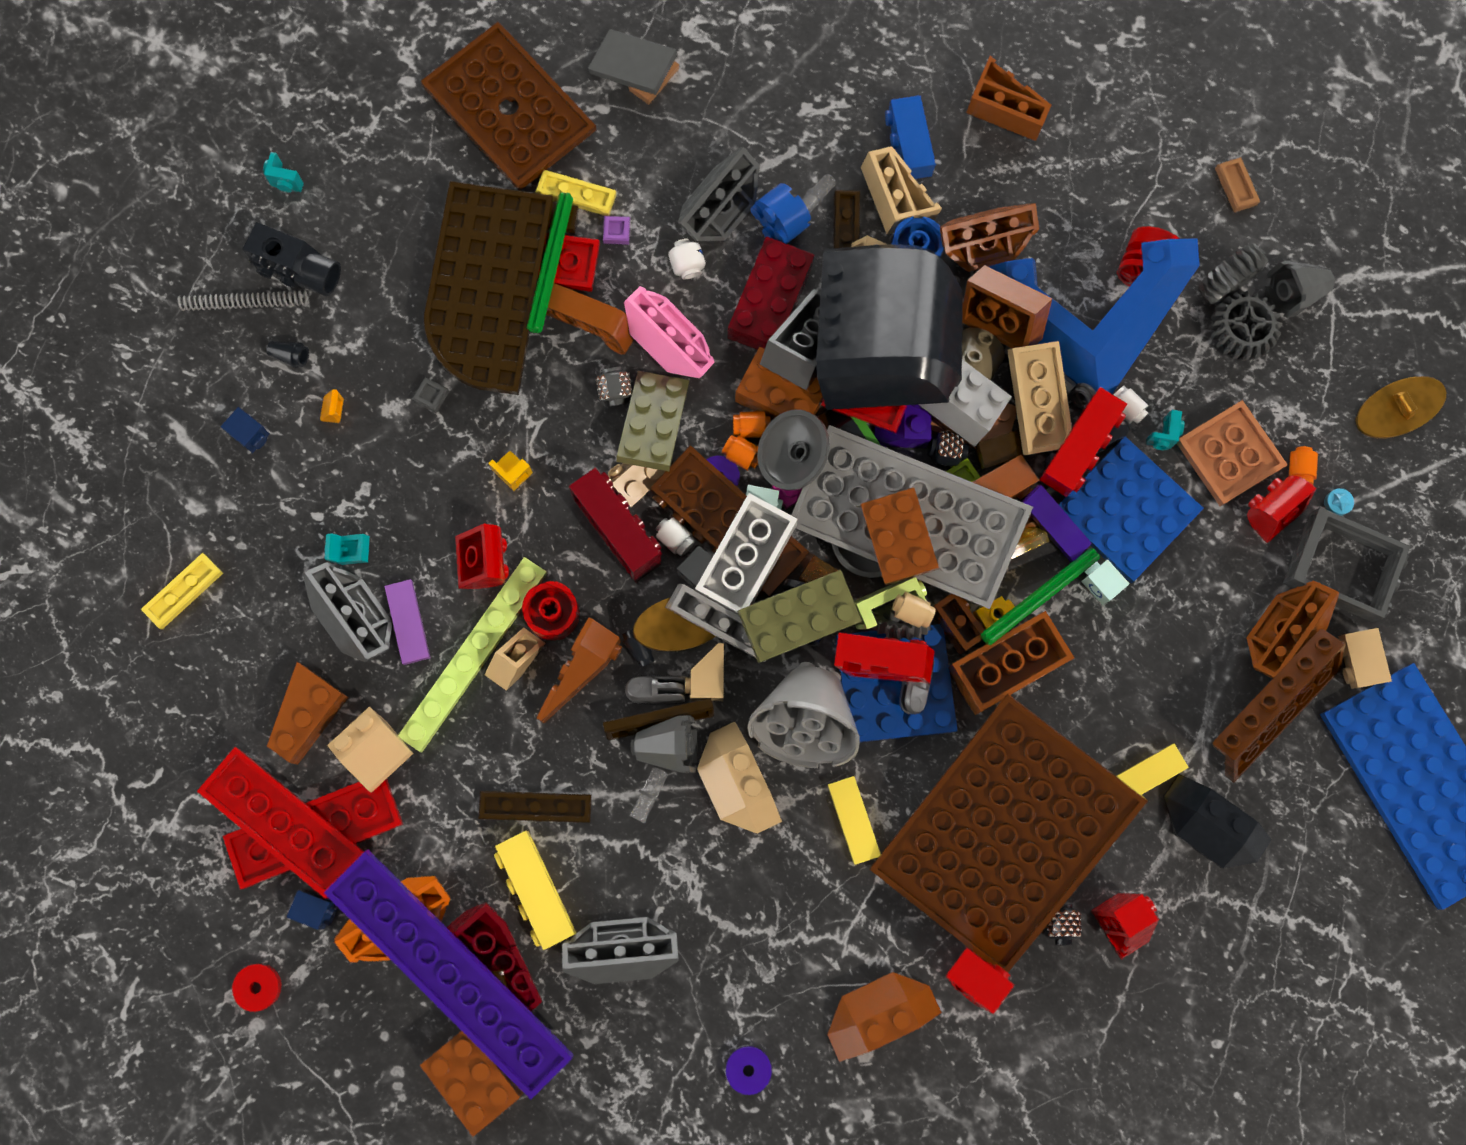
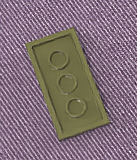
M642 371L637 372L616 462L670 471L689 380Z
M841 570L737 611L758 663L862 622Z

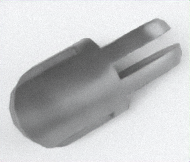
M902 681L899 697L901 709L907 714H919L923 711L930 684Z
M685 676L633 677L626 684V696L630 701L638 704L685 703V696L682 695L685 693V686L683 685Z

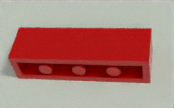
M1100 387L1090 399L1039 480L1065 497L1072 491L1077 493L1086 480L1082 477L1086 469L1091 471L1099 460L1096 453L1100 448L1105 449L1113 436L1109 434L1113 427L1118 428L1125 419L1126 414L1123 411L1127 403Z

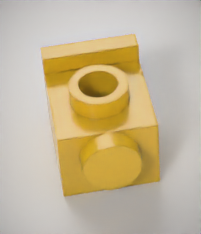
M1001 596L993 601L990 609L985 607L979 608L973 615L987 629L1000 619L994 616V610H998L1003 617L1015 606L1009 599L1005 601Z

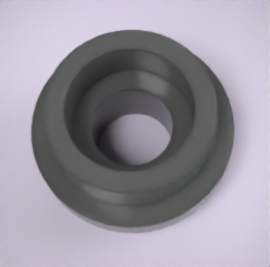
M1078 383L1072 389L1070 396L1072 403L1078 408H1085L1095 394V390L1086 383Z

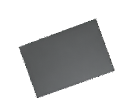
M609 29L588 70L591 75L657 95L677 57V51L661 44Z

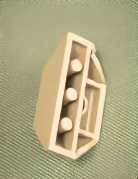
M736 722L711 732L697 770L720 820L756 834L781 823L782 820L769 788Z

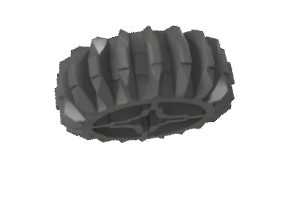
M1248 244L1215 267L1200 282L1199 289L1206 300L1208 299L1211 304H1217L1258 275L1266 267L1269 259L1265 256V252L1256 244Z
M1248 290L1241 295L1236 292L1231 297H1225L1221 301L1222 303L1215 307V312L1210 317V320L1213 322L1209 325V329L1215 331L1211 335V339H1218L1219 342L1216 344V347L1223 346L1225 348L1224 354L1232 352L1233 359H1237L1240 355L1243 361L1248 360L1250 357L1253 360L1258 359L1261 355H1266L1277 344L1276 340L1281 335V332L1278 330L1281 328L1282 323L1276 321L1280 317V313H1273L1272 310L1275 308V304L1268 306L1266 304L1267 297L1262 300L1258 299V292L1254 293L1251 297ZM1239 311V314L1233 320L1228 319L1229 312ZM1258 332H1262L1261 340L1252 342V338Z

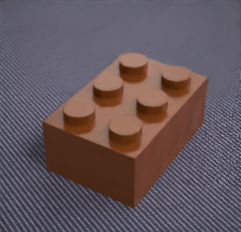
M984 265L967 280L963 301V323L972 328H980L990 332L1001 343L1011 348L1037 345L1043 339L1053 298Z
M759 347L736 390L735 402L753 411H765V416H770L772 420L790 410H805L816 415L823 401L817 377L807 390L793 384L760 365L765 349Z
M914 487L861 504L886 585L939 570Z
M463 1031L420 1065L472 1137L516 1102L524 1093Z

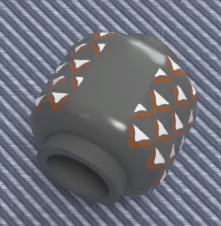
M622 367L603 369L601 374L596 377L599 399L603 402L609 401V406L625 404L624 399L632 395L630 375L627 371H622Z

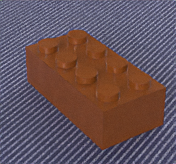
M1044 611L1007 632L992 645L986 644L953 663L948 669L974 715H977L1003 700L1007 693L1011 695L1074 659V656L1049 615Z

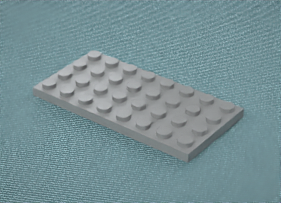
M829 425L827 429L830 442L828 459L819 476L809 485L803 487L791 515L797 518L795 529L878 563L861 504L914 487L939 566V570L916 576V578L990 609L1033 507Z

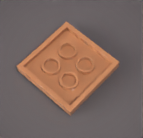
M1243 400L1180 437L1179 442L1176 443L1220 507L1288 465Z

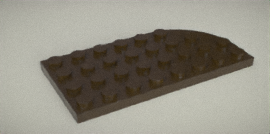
M452 181L449 183L425 307L424 327L429 345L439 363L454 378L472 388L519 395L530 335L527 324L542 266L553 205V196Z

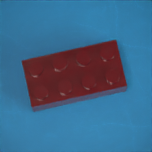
M766 236L729 323L727 339L756 350L759 347L765 349L771 336L794 312L811 272L815 254Z
M595 467L569 485L572 498L636 583L661 565L660 556L662 553L660 549L662 548L653 536L648 538L644 530L645 525L637 514L634 516L630 514L629 504L621 493L617 495L614 493L613 483L605 472L600 474Z

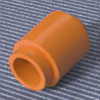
M765 411L739 412V415H733V435L741 436L742 438H761L764 430L770 423V416H765Z
M731 435L723 447L722 454L726 455V459L747 471L751 467L756 469L758 466V446L741 436L735 437Z
M1307 446L1297 447L1295 451L1290 452L1289 476H1299L1313 485L1314 480L1317 479L1318 453L1313 451V448Z

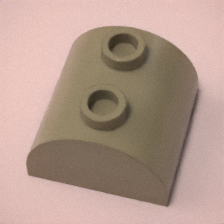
M966 328L962 330V359L989 380H992L1005 358V350L1002 343L993 334L980 328Z

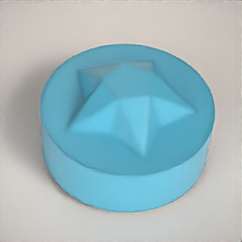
M1335 489L1326 495L1324 505L1326 510L1343 516L1352 510L1354 499L1347 490Z

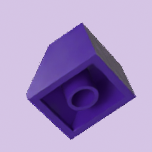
M907 405L897 433L874 426V436L883 447L927 448L931 441V414L920 405Z

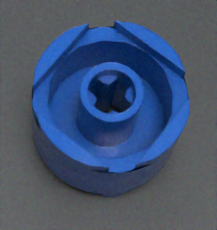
M784 183L778 184L757 200L750 210L764 227L762 233L765 238L767 236L788 244L810 226L808 222L811 220V216L799 195L794 198L789 193L792 188Z
M909 217L903 220L895 229L891 245H917L933 251L939 257H941L944 249L940 226L928 217Z

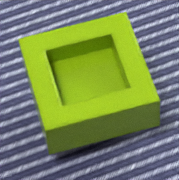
M968 458L960 462L958 466L946 471L970 482L981 478Z

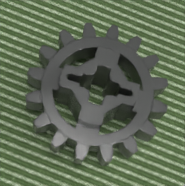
M893 603L888 605L882 604L881 608L876 607L875 611L872 612L877 622V625L872 627V629L877 630V634L885 633L888 638L899 640L901 638L908 640L915 637L921 638V634L927 635L931 627L930 623L927 628L922 626L918 628L894 617Z

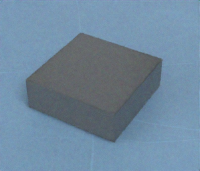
M425 377L412 400L422 407L437 413L449 390Z

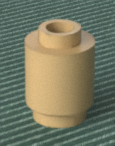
M905 592L903 596L898 595L892 606V610L895 611L894 617L918 628L921 626L927 628L936 611V608L932 607L930 602L908 592Z

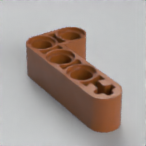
M553 283L546 315L599 336L611 350L621 355L626 354L634 338L630 335L627 316L623 311Z

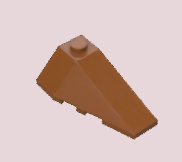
M590 617L587 619L571 648L573 651L572 656H574L572 661L568 660L566 664H563L558 677L561 682L559 686L555 684L552 687L537 716L540 722H547L609 664L611 659L614 661L617 659L622 650V646L619 645L621 642L620 637Z

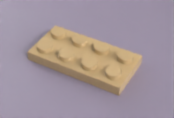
M1059 341L1008 349L1023 455L1057 450L1072 429Z

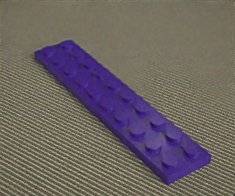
M366 850L324 892L530 1099L573 1058V1054L369 850Z

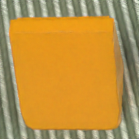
M331 390L323 398L320 420L323 422L339 423L341 420L344 399L337 390Z

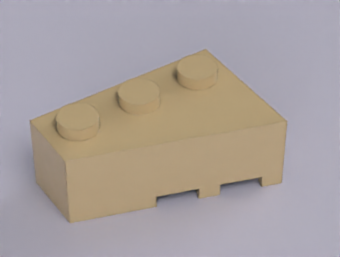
M887 147L868 152L861 170L886 233H894L897 226L909 217H928L935 220L942 208L938 203L934 204L925 193L927 189L923 184L919 185L911 175V169L894 148Z

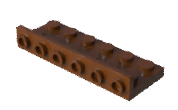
M691 445L670 466V471H666L650 488L654 494L652 497L653 501L662 509L667 506L673 512L672 518L674 517L683 526L687 524L693 530L691 532L692 536L701 544L706 541L713 548L711 551L714 553L717 551L747 497ZM792 536L758 595L762 598L764 595L767 598L772 597L776 589L809 555L810 552Z
M1320 629L1213 741V747L1225 755V777L1235 783L1341 670L1345 646L1343 642L1324 629Z

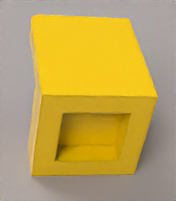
M511 451L505 454L497 463L493 460L488 463L491 470L513 491L533 473L531 467Z

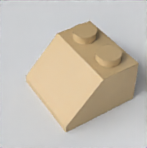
M368 707L327 745L337 759L371 793L413 754L387 721L371 707Z

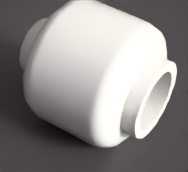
M688 238L676 241L674 243L675 247L669 251V259L674 274L682 276L684 280L702 274L701 270L705 267V259L700 244L690 242Z

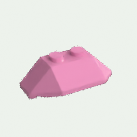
M640 286L624 301L630 335L667 372L701 378L714 364L715 361L710 356L709 347L703 334L666 297L655 292L646 291L645 288Z

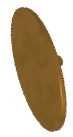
M1423 376L1410 377L1393 382L1378 390L1364 402L1358 411L1356 425L1360 432L1373 438H1391L1409 433L1427 423L1440 411L1446 400L1445 386L1437 379Z
M670 598L662 600L646 609L638 617L633 627L634 637L641 645L658 651L690 649L716 637L665 608Z

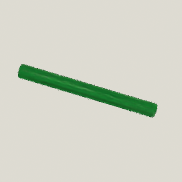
M561 192L558 195L527 324V329L531 333L539 334L543 330L573 203V197L568 192Z
M1088 549L988 627L981 634L982 640L987 645H992L1100 559V555L1095 549Z

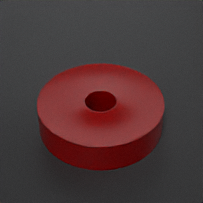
M253 964L243 968L236 975L232 985V994L235 1002L242 1009L252 1012L261 1011L272 1006L281 992L279 974L274 968L266 964ZM255 982L261 985V990L258 993L253 990Z

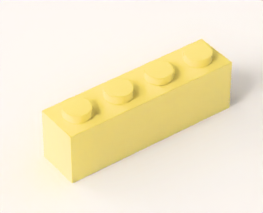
M524 831L496 845L497 853L494 854V857L500 869L505 868L509 875L506 883L512 895L517 893L522 903L518 905V909L524 921L529 919L534 929L530 931L535 945L537 947L541 945L542 949L545 950L576 934L575 928L529 831Z

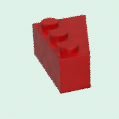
M1117 893L1091 910L1121 960L1150 941L1159 921L1154 913L1157 911L1154 903L1148 896L1144 897L1143 894Z
M968 948L964 950L946 975L954 989L977 1007L992 1014L996 1012L1014 987V984L1008 980L1010 977L1009 973L997 964H989Z

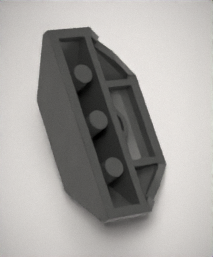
M740 147L715 166L683 204L678 223L695 241H726L755 204L760 165L744 147Z
M325 562L303 573L311 610L343 654L367 662L388 651L392 620L362 578L343 569L336 568L329 562Z
M648 917L591 922L577 932L570 940L562 943L563 972L593 984L652 979L678 962L677 933L668 930Z

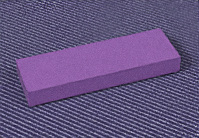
M410 579L384 586L402 664L407 665L430 659L413 581Z

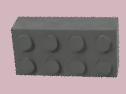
M816 289L810 292L771 336L760 362V365L771 372L780 375L805 390L817 377L816 358L821 292Z

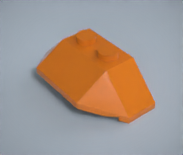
M435 876L402 880L401 883L442 922L450 896ZM350 919L334 939L335 944L349 962H358L359 960H390Z

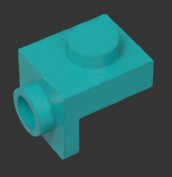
M271 152L269 159L265 161L263 166V173L270 185L284 192H301L304 183L298 172L282 168L283 164L277 153Z
M1171 410L1164 417L1162 433L1152 432L1146 438V444L1152 445L1157 450H1168L1179 442V436L1183 434L1185 425L1184 421L1181 420L1182 411Z
M333 533L326 534L325 560L341 565L367 563L370 536L365 534L339 536Z

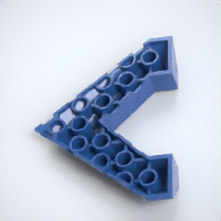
M1197 238L1166 239L1141 243L1143 271L1094 330H1091L1052 299L1043 339L1038 344L1059 341L1063 372L1076 384L1086 383L1090 385L1095 392L1101 387L1113 394L1200 266ZM1033 258L1006 261L988 266L1047 295L1037 285L1036 261Z

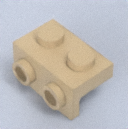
M622 463L611 468L608 472V477L613 483L612 487L618 494L621 493L628 502L629 507H632L651 490L650 488L666 471Z

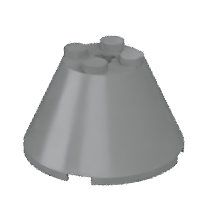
M802 662L798 668L793 669L752 713L748 723L750 738L754 736L759 742V749L777 760L800 767L818 768L819 764L832 763V767H836L852 760L859 750L860 738L841 684V675L834 671L815 667L810 662Z

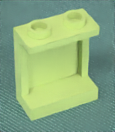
M912 577L888 585L855 600L854 603L862 622L855 624L856 628L870 629L876 626L877 622L871 609L895 599L898 595L902 596L905 592L926 600L927 591L922 581Z

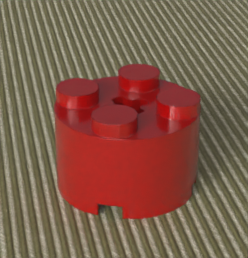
M548 581L534 586L527 592L522 603L525 622L531 631L542 639L551 641L563 640L574 631L579 622L580 609L577 600L571 590L562 583ZM555 606L556 614L548 616L546 609H552Z

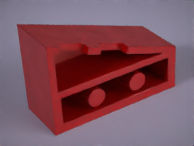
M839 633L834 666L851 677L930 684L934 650L926 645L927 642L922 640L903 642L899 639L888 637L882 639Z

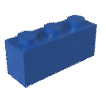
M921 95L891 100L889 109L885 111L886 125L891 126L892 130L890 134L891 147L896 149L898 155L911 169V175L914 179L932 176L936 163Z

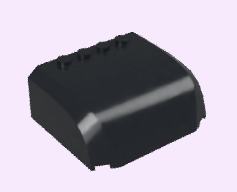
M869 245L826 249L823 252L816 363L817 379L826 410L949 402V396L955 386L958 387L962 380L963 291L949 266L933 251L917 245Z

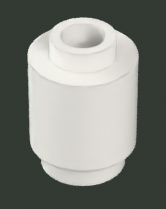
M1122 386L1114 394V396L1127 403L1123 413L1126 414L1124 420L1128 424H1131L1133 421L1138 424L1148 414L1145 409L1149 405L1131 388L1127 389L1125 386Z
M674 517L670 520L667 518L663 519L655 529L658 532L656 538L674 554L678 553L681 557L696 542L692 538V534Z

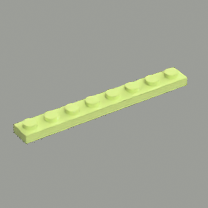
M525 557L522 559L398 736L404 742L419 752H423L522 611V603L527 592L534 586L541 584L548 574L547 571Z

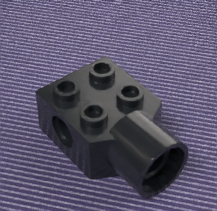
M258 222L255 223L242 249L248 256V261L256 267L258 274L268 279H271L272 276L278 278L281 283L290 288L298 286L327 297L333 293L340 279L341 264L338 261L321 255L304 240Z

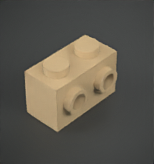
M1378 628L1338 636L1339 640L1345 644L1343 658L1346 668H1343V675L1346 683L1350 684L1351 689L1392 682Z

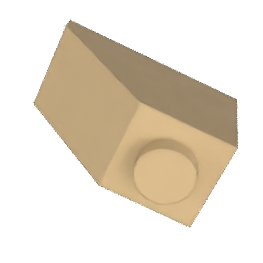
M522 628L495 652L484 675L507 691L523 675L544 647L545 642L527 629Z
M718 643L691 669V678L685 677V694H690L691 701L709 698L712 701H723L724 643Z

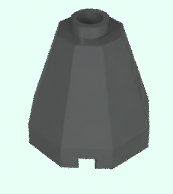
M1289 260L1283 261L1268 272L1267 279L1271 278L1270 285H1266L1265 294L1270 305L1275 304L1274 312L1284 313V317L1290 318L1297 316L1334 289L1335 278L1332 271L1323 266Z
M689 715L676 716L637 732L635 739L631 740L632 755H636L637 761L681 773H695L696 767H692V763L698 762L697 729H691L690 724H695L694 717Z

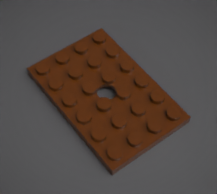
M499 22L495 23L421 80L422 87L518 191H521L540 176L543 170L550 168L597 130L596 125ZM504 100L516 101L519 104L518 110L512 115L503 114L499 106Z

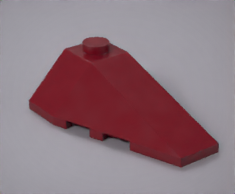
M487 902L464 911L446 927L490 972L503 968L508 990L530 1012L542 1002V998L506 922Z

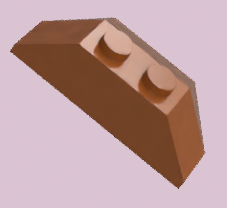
M1036 203L999 207L952 219L940 227L942 246L944 247L943 253L967 272L981 269L984 265L988 267L1015 260L1028 244L1031 237L1039 230Z
M1316 581L1306 583L1307 585L1276 595L1247 636L1254 669L1274 678L1320 629L1326 631L1339 597L1338 591Z
M891 972L841 996L827 1035L840 1062L869 1053L917 1030L942 1012L929 985Z

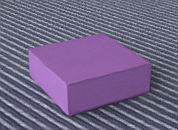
M604 216L603 243L629 244L630 217Z

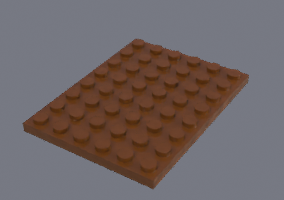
M1007 693L872 864L870 870L987 963L997 964L1008 973L1148 801Z

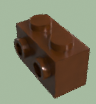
M950 594L933 606L936 608L933 618L937 624H940L944 634L959 655L982 641L981 634L986 629L982 622L975 618L969 610L970 606L966 599Z

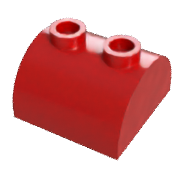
M1291 475L1284 481L1276 478L1267 487L1269 493L1265 497L1257 494L1248 503V506L1251 508L1248 511V520L1252 528L1266 543L1270 542L1305 512L1317 488L1299 476Z
M482 524L455 536L458 589L490 588L505 583L509 574V568L504 564L503 554L507 549V541L505 538H502L501 527L493 524Z

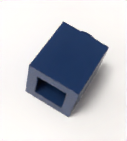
M239 407L221 425V428L252 454L256 449L264 446L270 434L260 423Z
M298 890L286 918L317 930L325 929L326 925L330 926L336 915L335 904L330 899H325L310 891Z

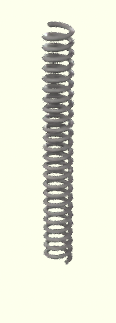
M300 290L298 292L299 303L297 302L296 291L293 292L294 303H292L290 291L288 292L289 303H287L286 292L284 291L283 304L281 302V293L279 291L277 293V304L276 293L273 292V305L271 304L269 292L267 293L268 304H266L265 293L262 292V305L260 303V293L258 292L256 294L257 305L255 304V294L253 292L251 294L252 306L250 305L249 293H246L247 306L245 305L243 293H241V306L238 293L235 295L236 306L234 305V295L232 293L230 294L231 306H229V296L225 294L226 307L224 306L222 294L219 296L220 307L217 294L214 295L215 307L213 306V296L211 294L209 295L210 307H208L207 295H204L205 308L203 307L201 295H199L198 300L196 295L193 296L194 308L192 307V297L190 295L188 296L189 308H187L186 296H183L184 309L181 307L182 299L180 296L177 297V302L182 311H185V309L187 311L191 309L195 311L196 309L201 310V308L203 310H211L212 308L214 310L217 308L221 310L222 307L224 309H227V307L229 309L233 307L235 309L238 307L242 309L243 306L245 308H248V306L250 308L254 306L256 308L259 306L263 308L264 305L266 307H269V305L271 307H274V305L284 307L285 304L287 306H290V304L292 306H295V304L305 306L307 303V291H304V303Z

